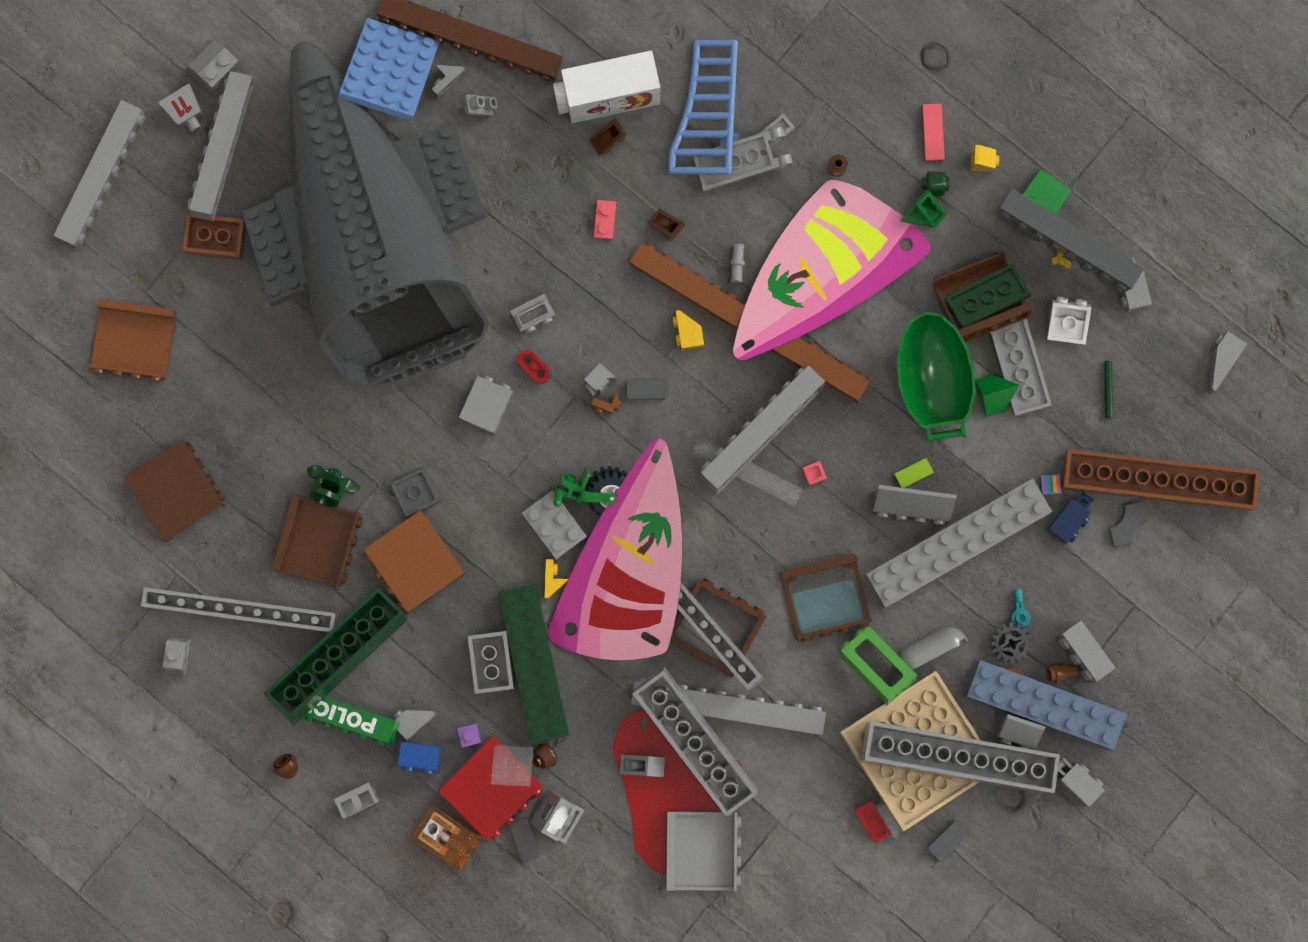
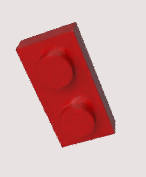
M872 800L855 809L874 844L891 835L890 830Z

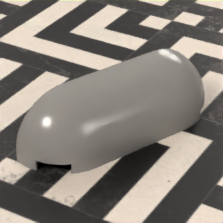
M944 627L906 646L900 651L898 656L913 670L967 642L968 639L961 630L954 627Z

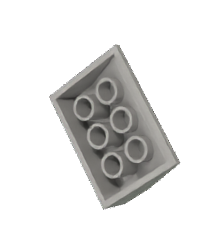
M879 485L875 489L872 513H877L876 517L888 518V515L896 516L895 519L907 520L908 517L915 518L914 522L926 523V520L934 521L933 524L945 525V522L948 523L951 520L957 495Z

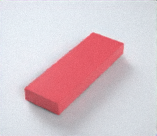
M923 104L925 162L944 161L942 104Z

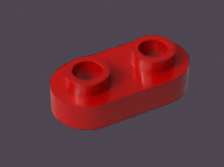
M524 350L519 354V366L536 383L542 384L549 380V368L534 352ZM526 357L531 358V362L529 364H526L524 362V359ZM543 371L544 376L538 377L537 373Z

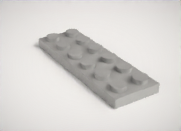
M1027 319L991 332V339L1003 379L1020 385L1010 401L1014 417L1051 407V400Z

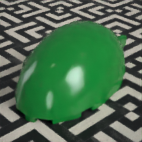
M925 311L911 319L901 336L897 355L899 389L910 415L919 426L926 429L929 443H933L935 440L960 436L966 438L965 421L971 414L976 395L975 370L969 349L954 324L942 314ZM961 424V429L936 433L931 431V428Z

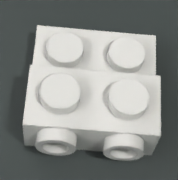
M1057 297V300L1052 299L1047 340L1086 345L1091 305L1087 304V301L1083 299H1076V302H1069L1066 297Z

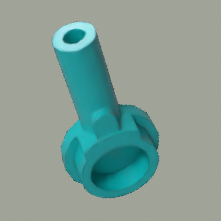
M1022 589L1014 590L1016 610L1013 612L1011 620L1015 626L1020 622V628L1029 625L1031 616L1024 609Z

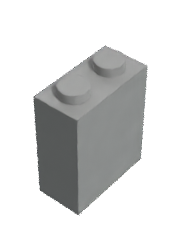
M486 375L482 377L477 376L459 419L495 435L512 398L513 391L510 390V386L504 383H500V385L493 383L494 379Z

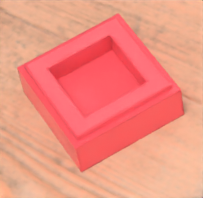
M820 461L802 468L809 486L827 479Z

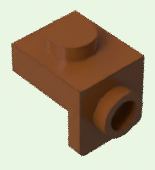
M615 394L612 404L593 397L591 407H594L593 411L604 415L607 412L613 415L614 411H618L621 401L618 394Z

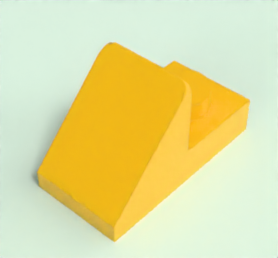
M546 559L545 599L551 598L569 580L554 579V575L558 574V564H554V559Z

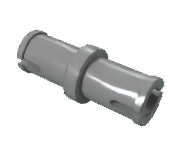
M732 244V260L730 261V266H732L731 283H743L742 273L745 266V261H743V244Z

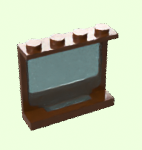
M856 554L780 572L796 640L801 639V642L813 640L812 636L820 635V638L831 636L832 631L838 630L839 633L850 631L849 627L865 628L869 626V622H872L857 566Z

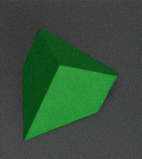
M927 190L900 222L935 228L947 214L930 191Z
M996 375L975 380L986 417L1004 412L1020 385Z

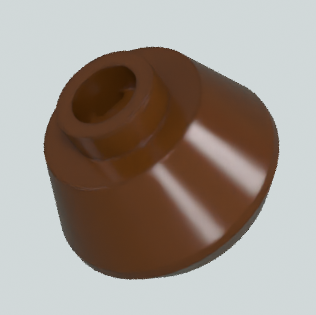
M541 743L534 751L532 761L538 768H550L556 765L557 755L550 745Z
M284 754L277 758L273 764V772L284 779H291L297 774L298 764L296 756L293 754Z

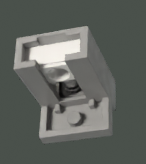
M549 789L529 823L543 834L565 844L585 810Z

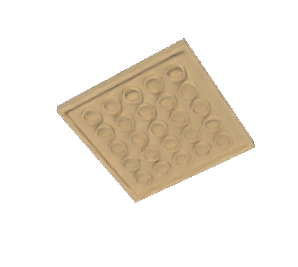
M934 671L906 689L888 706L886 704L881 705L839 732L902 832L979 783L860 762L865 725L869 721L980 740L937 671Z

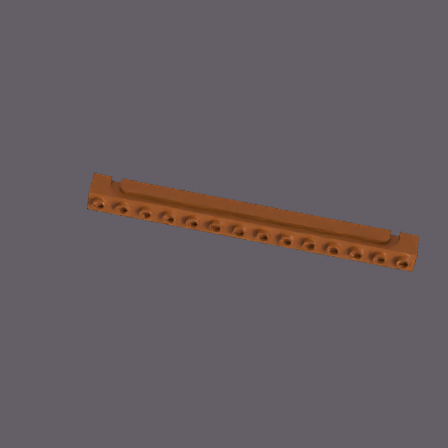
M640 244L629 262L630 266L645 273L653 280L738 330L746 302L742 304L737 301L738 298L732 293L728 292L725 294L720 291L721 287L713 282L711 284L704 281L705 278L699 273L695 272V274H692L688 271L689 268L682 263H674L672 261L673 258L665 253L659 254L651 244ZM802 336L770 350L800 369H805L809 365L825 380L826 385L841 392L856 403H858L870 383L867 380V375L860 371L858 373L852 371V367L843 361L839 363L834 360L836 358L829 352L824 354L818 350L819 347L816 344L803 341Z

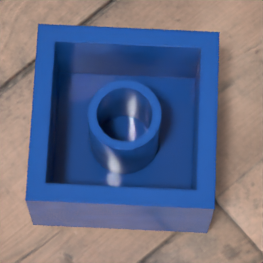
M401 742L398 765L402 766V770L415 771L416 768H422L421 772L433 774L435 770L440 769L442 747Z

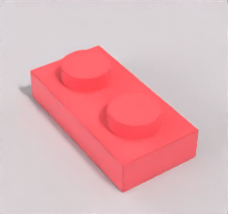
M597 200L594 239L613 240L616 201Z

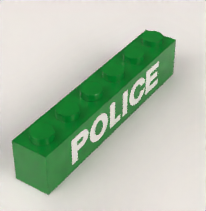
M326 697L303 718L311 722H315V719L322 721L321 725L333 728V725L340 727L339 731L350 734L351 731L358 733L357 737L368 740L369 737L376 739L375 743L386 746L387 743L393 744L400 724L399 721Z

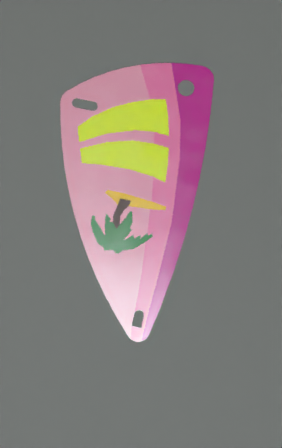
M838 180L827 181L792 219L763 264L740 320L733 347L734 356L737 359L746 360L796 339L840 316L889 285L926 257L931 248L929 241L914 224L900 222L904 217L903 215L862 188ZM832 189L838 190L846 202L845 206L841 207L838 205L831 194ZM903 238H909L913 243L912 248L908 251L902 250L900 247V241ZM750 339L754 340V346L746 351L741 346Z

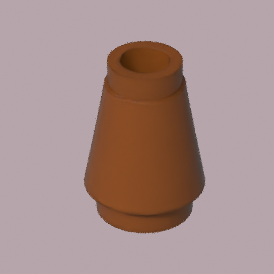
M1052 664L1051 667L1047 668L1048 680L1054 683L1077 675V669L1074 664Z

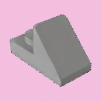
M436 65L437 70L444 78H439L433 84V94L437 98L442 96L466 74L465 69L462 66Z

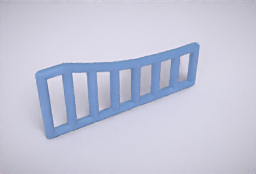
M694 40L687 101L677 133L668 152L669 174L729 175L731 173L738 52L737 40ZM700 47H730V58H700ZM699 65H729V76H698ZM697 83H728V94H696ZM727 101V112H691L694 102ZM689 120H726V130L685 129ZM682 138H726L725 149H679L678 147ZM676 156H725L724 167H675Z

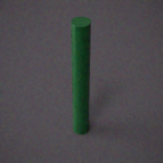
M1104 361L1106 418H1113L1112 361Z

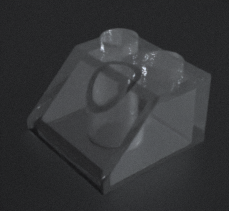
M495 745L491 784L531 787L534 747Z

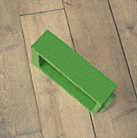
M869 626L866 629L861 628L854 635L855 638L851 642L846 641L841 646L840 657L888 706L916 681L917 675ZM863 641H870L902 674L903 678L893 687H889L855 652V649Z

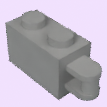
M1134 257L1127 258L1132 262L1136 263ZM1144 270L1132 289L1126 292L1122 291L1121 304L1123 308H1126L1127 312L1147 308L1152 305Z
M1062 757L1058 765V773L1061 775L1058 780L1086 807H1090L1105 791L1102 788L1104 784L1097 777L1092 778L1088 774L1089 769L1082 763L1080 765L1077 763L1071 765ZM1066 765L1069 769L1064 773L1061 769Z

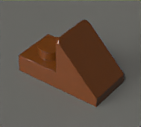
M614 118L589 141L597 153L603 155L615 144L623 142L626 132L618 120Z
M660 208L648 222L652 228L664 234L669 241H673L685 226L682 221Z

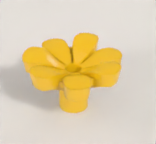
M1059 251L1057 256L1051 258L1054 265L1060 263L1066 269L1071 268V262L1062 257L1064 254Z

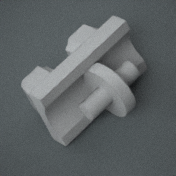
M463 95V100L465 101L463 108L465 114L469 116H492L493 110L497 109L495 97Z

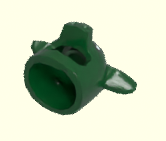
M317 465L307 468L309 476L315 479L310 490V498L323 506L337 508L343 499L345 491L355 493L360 489L356 482L345 478L338 469L324 470V468Z

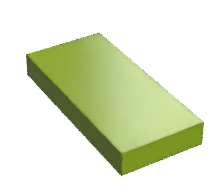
M927 458L894 475L900 487L905 488L934 472Z

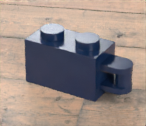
M1082 492L1076 501L1073 498L1069 500L1047 531L1064 544H1067L1069 541L1072 543L1079 534L1076 532L1079 527L1082 526L1084 528L1089 522L1090 518L1088 516L1091 512L1087 508L1094 499L1085 492ZM1080 500L1086 503L1084 507L1079 504Z

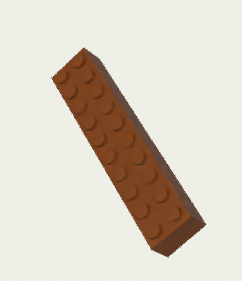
M1067 449L1064 455L1061 489L1253 511L1257 508L1260 471Z

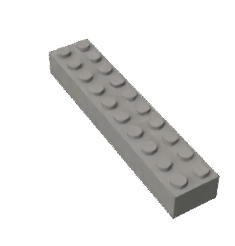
M1031 479L870 571L865 577L883 608H886L1050 514L1052 510L1035 481Z
M869 721L865 725L860 762L1049 795L1055 793L1060 755Z

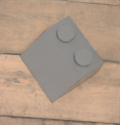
M214 39L188 67L216 92L224 84L225 78L229 77L230 71L236 72L241 67V64L224 46Z
M1007 714L1003 715L997 737L1001 738L1000 742L1011 745L1013 742L1019 744L1020 748L1036 749L1045 726Z

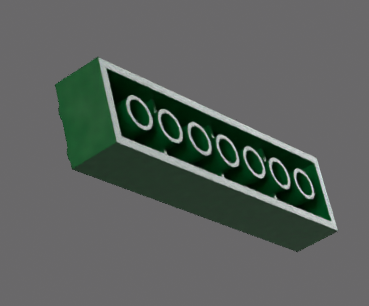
M531 584L500 591L498 595L530 743L533 744L569 736L537 585Z
M379 588L375 589L264 692L267 700L293 726L296 725L407 621L405 613Z

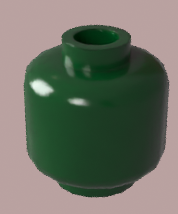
M927 172L926 178H922L921 187L925 189V192L927 190L930 191L933 196H944L946 191L949 192V177L944 172Z

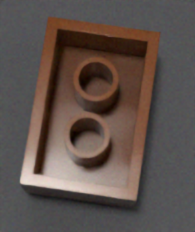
M187 213L182 251L187 255L242 261L247 228L245 220L215 216L214 221L192 217L190 213Z

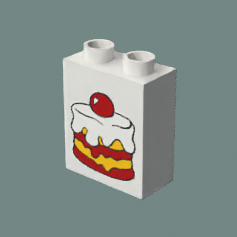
M652 50L561 70L563 82L553 83L559 115L569 113L571 123L660 105V84Z

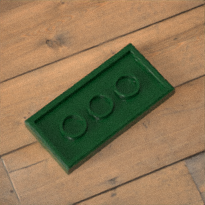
M1010 264L945 297V301L963 329L1031 297V293L1013 264Z

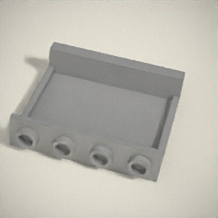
M667 812L666 891H737V887L741 886V875H737V867H741V856H737V848H741V836H737V828H741V817H737V812H732L727 817L723 812Z

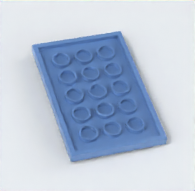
M367 18L338 98L412 121L439 42L432 38Z

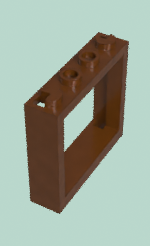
M706 578L703 581L698 579L691 592L694 597H696L702 587L758 618L741 649V652L745 655L766 618L763 615L765 611L756 606L754 608L747 606L748 602L740 597L735 599L729 596L731 592L722 587L718 590L713 587L714 583ZM680 612L674 623L670 643L733 678L734 674L724 663L674 636L684 619Z

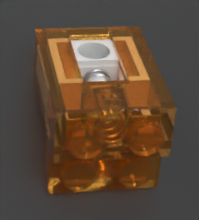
M433 805L411 837V839L450 866L461 870L469 862V857L479 846L482 838L481 835L468 829ZM441 839L446 842L445 845L440 843Z

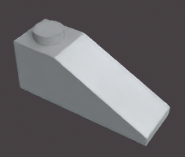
M1229 331L1224 335L1220 334L1215 341L1217 346L1213 353L1209 392L1211 393L1217 390L1247 345V343Z

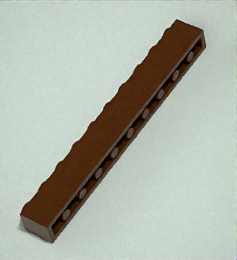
M381 0L377 10L378 18L385 24L390 25V23L398 25V28L407 31L411 29L421 36L433 37V40L441 44L447 42L455 49L461 50L463 48L469 50L468 53L474 56H479L480 54L486 56V59L496 63L500 61L510 69L516 67L522 69V72L527 75H539L540 79L547 82L556 80L563 61L561 55L408 0Z

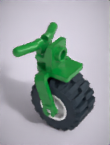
M608 466V469L605 470L604 467H601L600 472L594 471L593 477H591L590 469L585 467L580 480H577V477L570 473L566 475L561 473L559 476L560 482L564 486L560 484H553L551 486V490L555 492L553 504L555 507H559L562 497L570 499L579 505L582 501L588 502L591 510L597 512V515L601 517L608 504L616 503L615 493L624 482L627 472L624 470L621 472L618 467H615L614 470L612 466Z

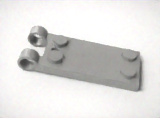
M782 127L734 141L731 173L729 175L699 174L703 191H709L792 165L793 162L790 154L773 158L769 145L770 141L780 140L785 137ZM725 145L712 149H725ZM765 150L767 153L762 155L761 152ZM693 156L696 167H724L725 156Z

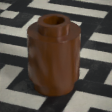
M839 154L832 156L828 163L829 173L835 177L842 176L848 166L847 159ZM835 163H840L841 166L837 167Z

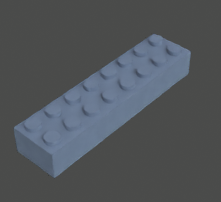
M982 660L977 661L965 695L966 698L1109 750L1115 749L1127 714Z

